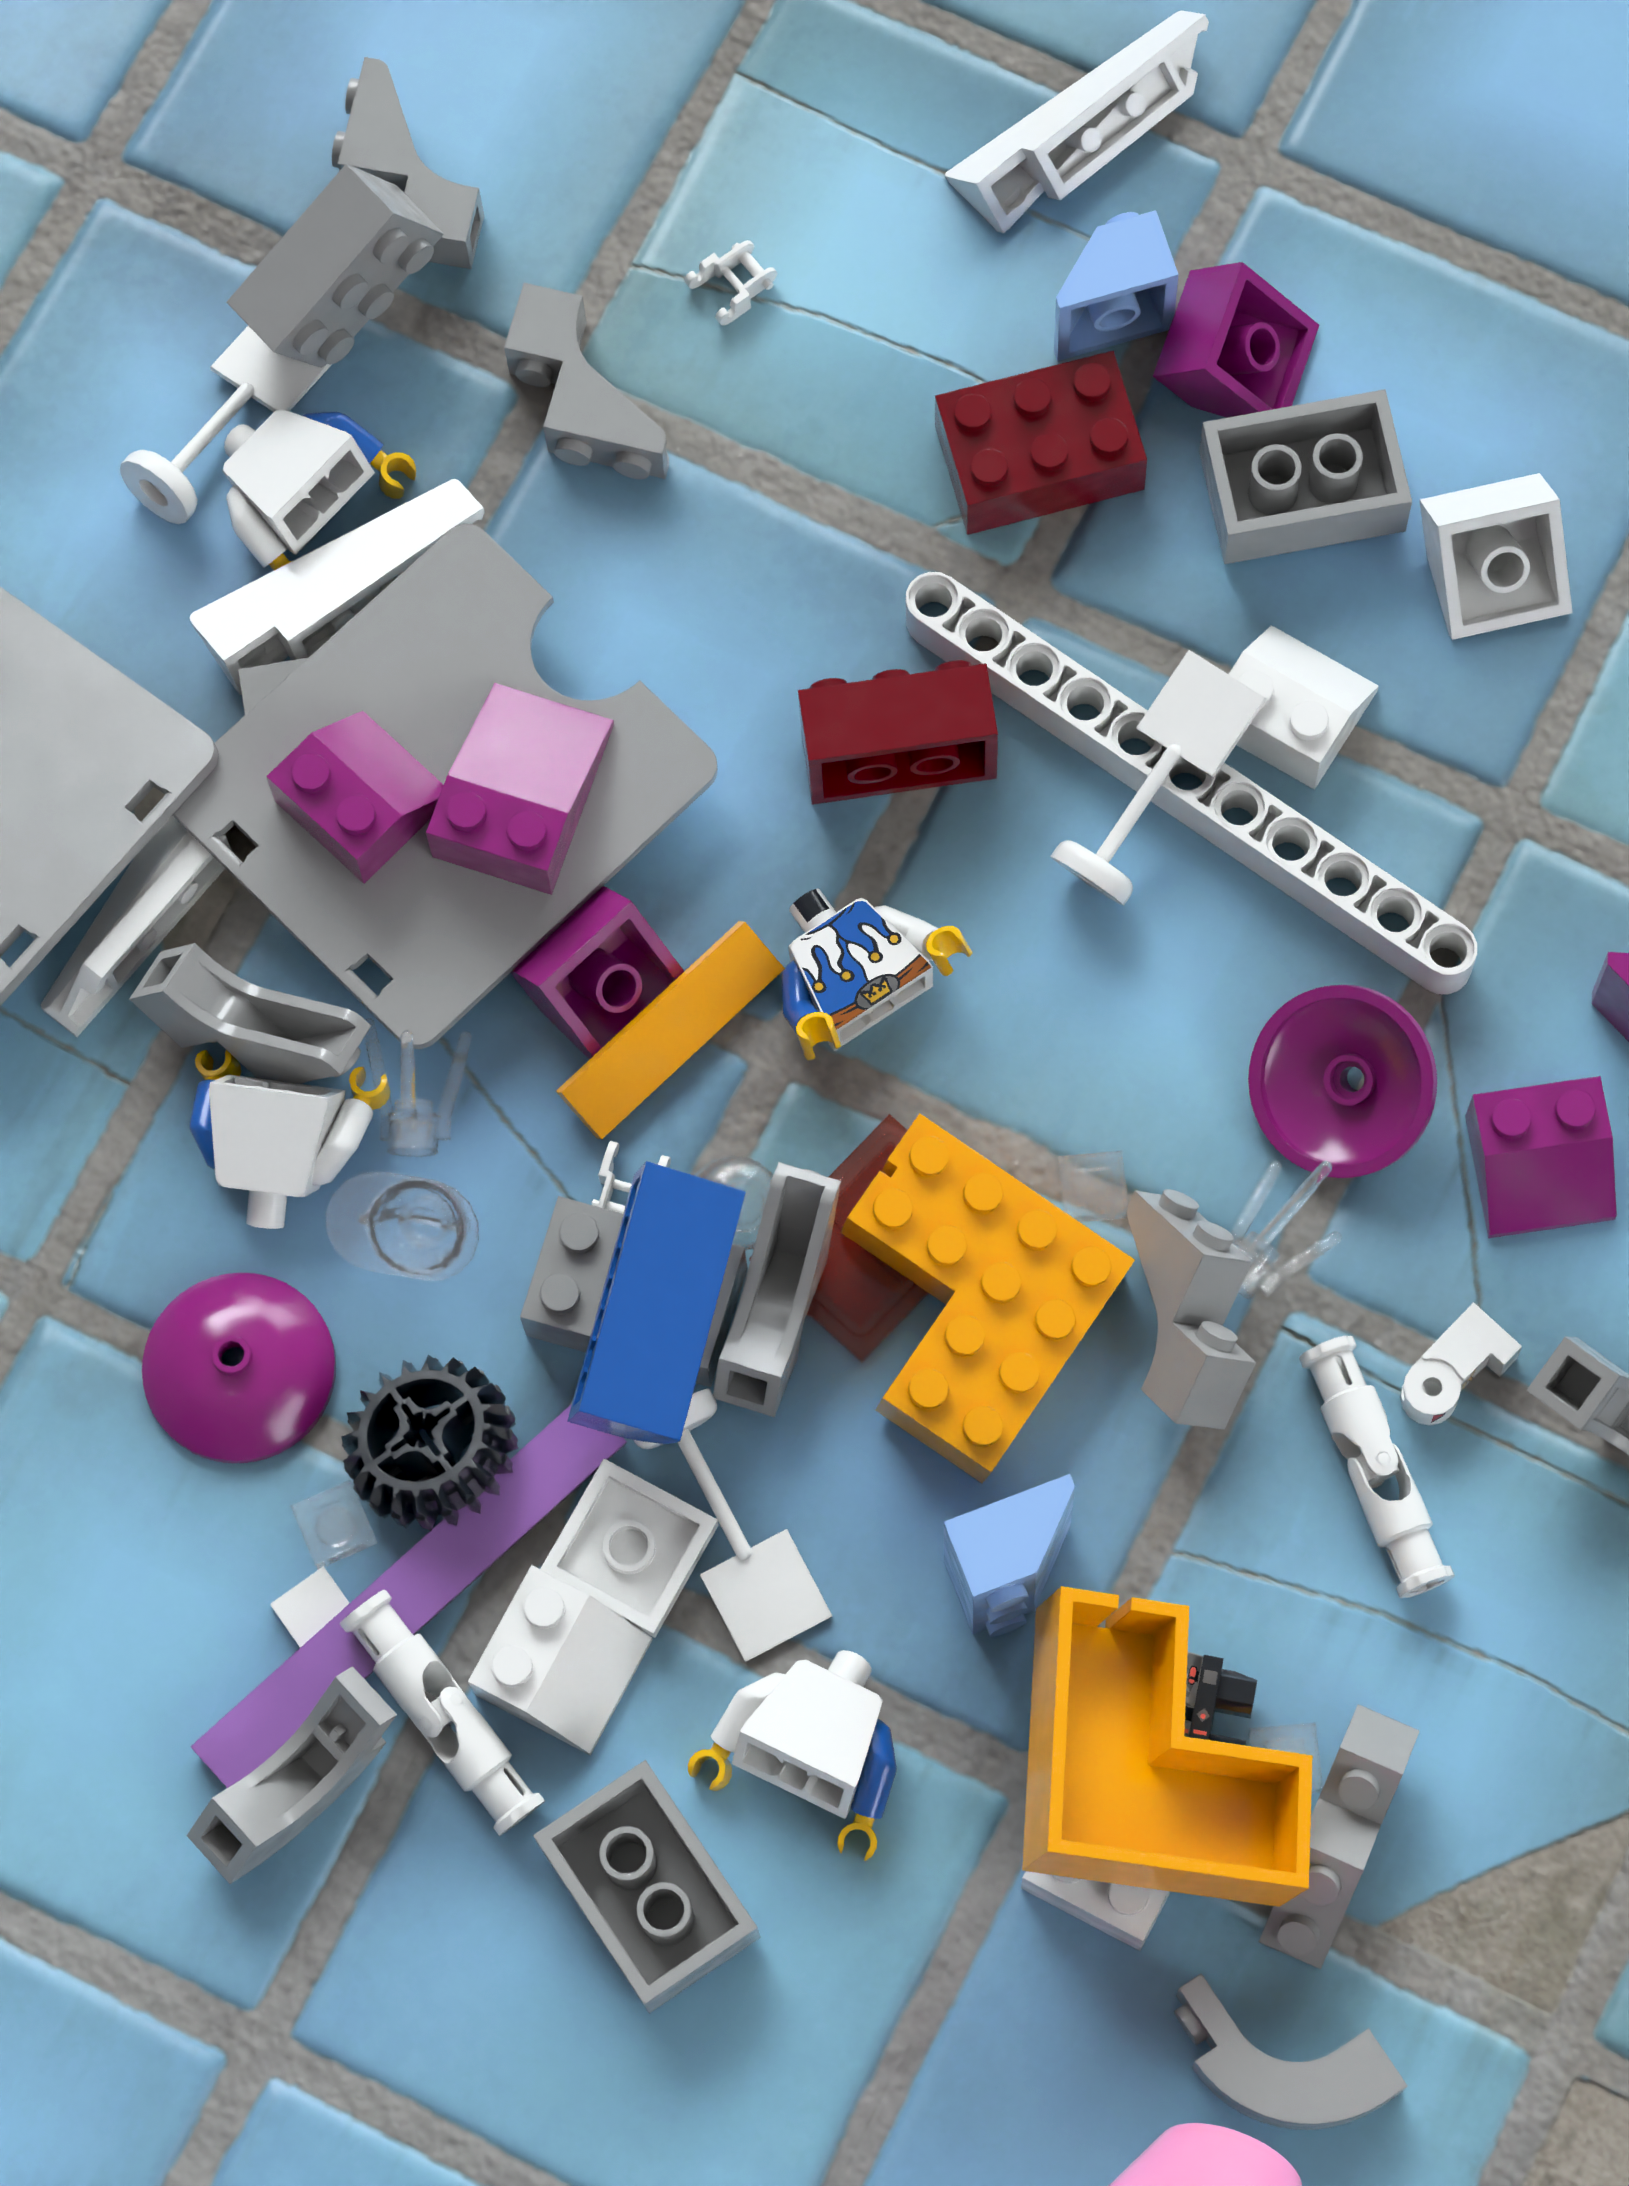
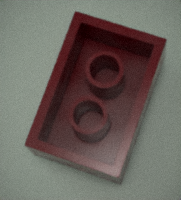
M1114 350L935 395V428L967 535L1145 490L1147 457Z
M963 660L949 661L937 666L935 671L909 674L908 671L902 669H892L877 673L873 676L872 680L847 683L846 680L840 678H828L813 683L808 689L798 690L801 736L812 805L997 779L998 731L987 663L972 665L970 662Z

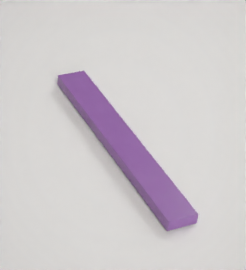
M570 1405L510 1459L513 1463V1473L495 1474L494 1478L500 1485V1495L489 1494L484 1491L478 1497L481 1503V1514L472 1512L465 1506L458 1510L457 1526L448 1524L445 1519L438 1523L432 1531L428 1532L190 1747L227 1788L243 1779L270 1758L298 1730L336 1676L352 1666L364 1679H367L374 1672L375 1661L353 1632L346 1633L341 1627L340 1622L372 1596L385 1589L392 1597L389 1604L411 1633L415 1635L593 1475L603 1459L609 1460L626 1445L627 1441L623 1437L567 1422L571 1409Z

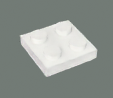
M603 1459L543 1563L541 1570L591 1595L643 1632L655 1638L719 1526L718 1519L616 1464Z

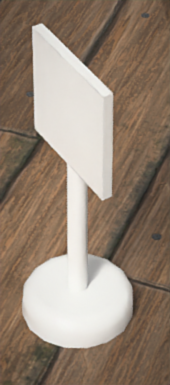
M247 326L211 366V371L238 389L171 462L161 455L147 450H138L129 454L120 466L123 481L131 493L150 511L168 522L175 524L185 523L195 512L198 499L193 486L182 472L243 405L252 397L273 412L281 409L291 411L331 365L326 364L320 368L275 353Z
M1188 650L1136 727L1139 732L1165 747V752L1096 854L1076 842L1065 840L1056 847L1050 857L1100 893L1124 906L1132 894L1133 885L1126 875L1109 864V862L1178 759L1181 757L1214 778L1267 700L1266 697Z
M707 1388L692 1395L682 1437L677 1443L736 1556L701 1573L700 1577L744 1661L747 1662L832 1617V1614L787 1529L750 1548L690 1433L691 1430L709 1420L717 1410L716 1400L711 1390ZM634 1440L636 1445L642 1449H652L663 1445Z

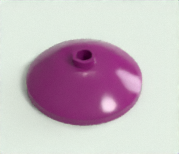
M1330 985L1306 991L1292 998L1280 1007L1267 1021L1255 1042L1251 1054L1248 1075L1249 1095L1261 1130L1275 1149L1285 1158L1304 1170L1318 1175L1334 1178H1353L1368 1175L1392 1165L1407 1154L1418 1142L1434 1110L1437 1096V1070L1434 1055L1426 1035L1411 1014L1390 997L1369 988L1356 985ZM1352 1067L1360 1069L1364 1075V1084L1359 1090L1353 1089L1348 1083L1347 1076Z
M229 1273L214 1276L189 1287L169 1303L154 1323L145 1345L142 1360V1380L145 1396L152 1413L164 1431L180 1446L193 1454L223 1463H250L278 1455L298 1443L311 1431L323 1415L330 1401L336 1378V1355L333 1340L325 1321L316 1307L302 1293L287 1283L273 1277L255 1273ZM237 1347L244 1350V1357L239 1364L235 1366L222 1364V1356L228 1349Z

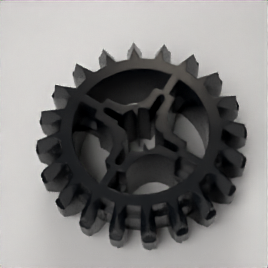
M428 1355L422 1369L419 1371L416 1370L412 1363L403 1360L401 1376L394 1380L391 1376L379 1372V1382L382 1388L376 1394L360 1390V1400L366 1408L364 1411L347 1412V1422L354 1431L341 1437L342 1447L349 1455L343 1460L344 1469L349 1477L354 1480L353 1489L362 1501L370 1502L369 1506L375 1514L384 1519L391 1515L397 1525L403 1526L406 1529L416 1518L422 1528L432 1531L438 1515H442L448 1524L457 1526L458 1510L465 1506L472 1512L481 1514V1503L478 1497L484 1491L489 1494L500 1495V1485L494 1476L495 1474L513 1473V1463L507 1456V1453L518 1449V1439L511 1430L516 1425L515 1415L508 1405L505 1406L506 1397L499 1386L490 1383L482 1370L474 1367L468 1371L463 1362L454 1357L443 1367L437 1358ZM439 1405L435 1408L425 1409L431 1406ZM398 1427H399V1430H398L396 1436L391 1440V1438H392V1436L394 1435L395 1431H396V1430L398 1429ZM420 1430H425L431 1440L435 1439L433 1442L441 1453L439 1456H435L429 1446H425L426 1442L419 1434ZM470 1444L465 1455L460 1460L463 1450ZM435 1476V1478L429 1480L418 1481L425 1477Z

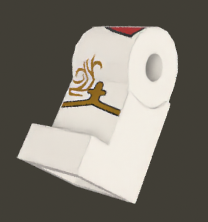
M1473 1302L1410 1368L1405 1376L1400 1399L1403 1410L1409 1418L1419 1424L1435 1425L1442 1423L1455 1410L1460 1392L1486 1365L1500 1377L1517 1360L1522 1346Z

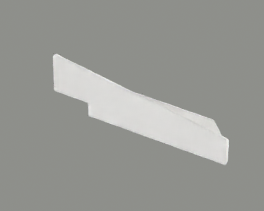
M1188 11L1176 12L947 171L945 174L946 179L997 232L1005 233L1044 191L1048 198L1062 200L1194 94L1198 73L1191 69L1198 34L1207 31L1209 24L1205 14Z
M451 479L193 612L190 616V621L233 687L242 695L238 669L282 662L288 656L291 660L310 657L451 528L460 524H473L477 520H482L485 514L484 508L459 480Z
M173 816L168 819L135 856L41 1003V1008L45 1013L76 1037L81 1034L225 869ZM226 836L218 837L231 850Z

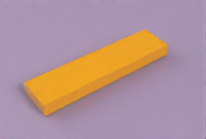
M738 921L560 1086L556 1093L596 1138L603 1139L785 968L744 921Z

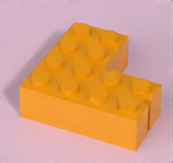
M920 1113L887 1159L883 1170L878 1172L848 1215L840 1232L946 1304L879 1402L875 1411L977 1481L983 1483L998 1464L1135 1261V1259Z
M1063 1586L1058 1588L1036 1608L1022 1871L1277 1907L1282 1906L1309 1889L1313 1755L1184 1737L1189 1606L1131 1597L1118 1609L1119 1595ZM1106 1619L1105 1628L1097 1627Z

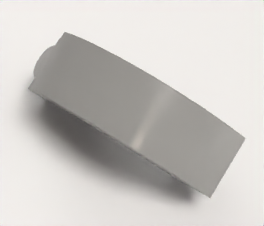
M353 1666L334 1678L303 1724L270 1758L243 1779L212 1797L186 1836L228 1883H233L295 1838L357 1779L386 1744V1741L381 1736L397 1714Z
M1202 1973L1178 1989L1176 1997L1182 2006L1174 2011L1176 2018L1196 2046L1206 2040L1212 2049L1195 2060L1192 2069L1218 2098L1245 2116L1265 2124L1295 2130L1332 2128L1365 2117L1401 2094L1407 2088V2084L1369 2028L1322 2058L1305 2062L1283 2061L1258 2050L1243 2036Z

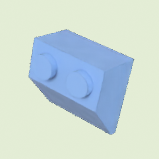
M1156 210L1141 215L1135 212L1122 213L1108 220L1105 225L1098 226L1056 296L1054 353L1057 361L1169 330L1175 314L1178 272Z

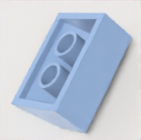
M1070 1474L944 1521V1564L972 1634L986 1629L990 1637L1011 1632L1026 1624L1027 1621L1024 1615L1034 1611L1071 1527L1075 1485Z

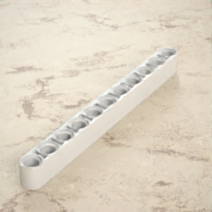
M927 572L917 576L910 583L906 591V626L909 634L919 644L946 662L963 660L970 662L972 665L987 663L992 694L1138 792L1166 750L1165 747L1136 729L1148 710L952 577L941 572ZM939 602L949 610L941 616L928 617L918 609L926 603ZM989 636L994 638L999 645L989 651H978L973 649L968 643L973 638ZM1039 670L1044 672L1050 679L1044 684L1030 686L1023 683L1018 677L1023 672ZM1080 704H1089L1095 707L1100 714L1091 720H1079L1073 717L1069 710ZM1136 738L1145 741L1151 749L1142 755H1131L1126 753L1120 747V744L1125 740ZM1181 757L1178 759L1151 799L1152 803L1426 990L1435 994L1448 995L1459 991L1466 985L1477 956V942L1474 934L1465 925L1226 763L1222 765L1213 778ZM1180 773H1190L1197 776L1202 781V785L1193 790H1182L1176 787L1171 782V779ZM1231 808H1242L1247 810L1254 819L1245 825H1234L1229 823L1222 813ZM1284 842L1294 843L1304 850L1305 856L1295 861H1288L1280 858L1275 853L1274 848ZM1336 877L1345 878L1356 886L1357 891L1349 896H1338L1333 894L1325 883ZM1386 913H1397L1408 921L1409 927L1400 932H1391L1385 929L1377 918ZM1439 948H1448L1460 957L1462 963L1453 968H1445L1437 965L1432 960L1430 953Z

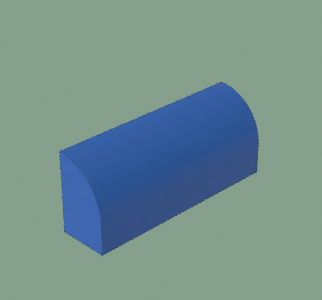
M648 1161L634 1174L567 1422L643 1442L671 1444L681 1440L746 1191Z

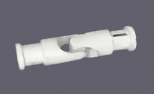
M1353 1336L1337 1337L1307 1350L1299 1357L1302 1368L1311 1370L1324 1401L1320 1408L1332 1439L1338 1446L1341 1454L1348 1460L1349 1476L1378 1547L1386 1548L1400 1581L1396 1588L1399 1598L1413 1597L1448 1582L1455 1575L1451 1566L1442 1564L1428 1531L1433 1525L1399 1448L1392 1444L1389 1437L1390 1428L1387 1415L1374 1386L1366 1385L1352 1351L1356 1348V1342ZM1395 1475L1399 1486V1500L1389 1501L1382 1499L1371 1488L1379 1487L1384 1480Z
M384 1589L352 1611L340 1622V1625L346 1633L353 1632L376 1663L373 1668L375 1674L402 1710L421 1731L463 1791H473L496 1822L493 1828L501 1836L535 1811L545 1800L540 1793L531 1792L510 1764L509 1760L512 1756L510 1751L485 1718L476 1710L423 1636L411 1633L389 1604L392 1597ZM425 1691L434 1695L436 1699L430 1703L426 1698ZM450 1724H455L456 1732L450 1728Z

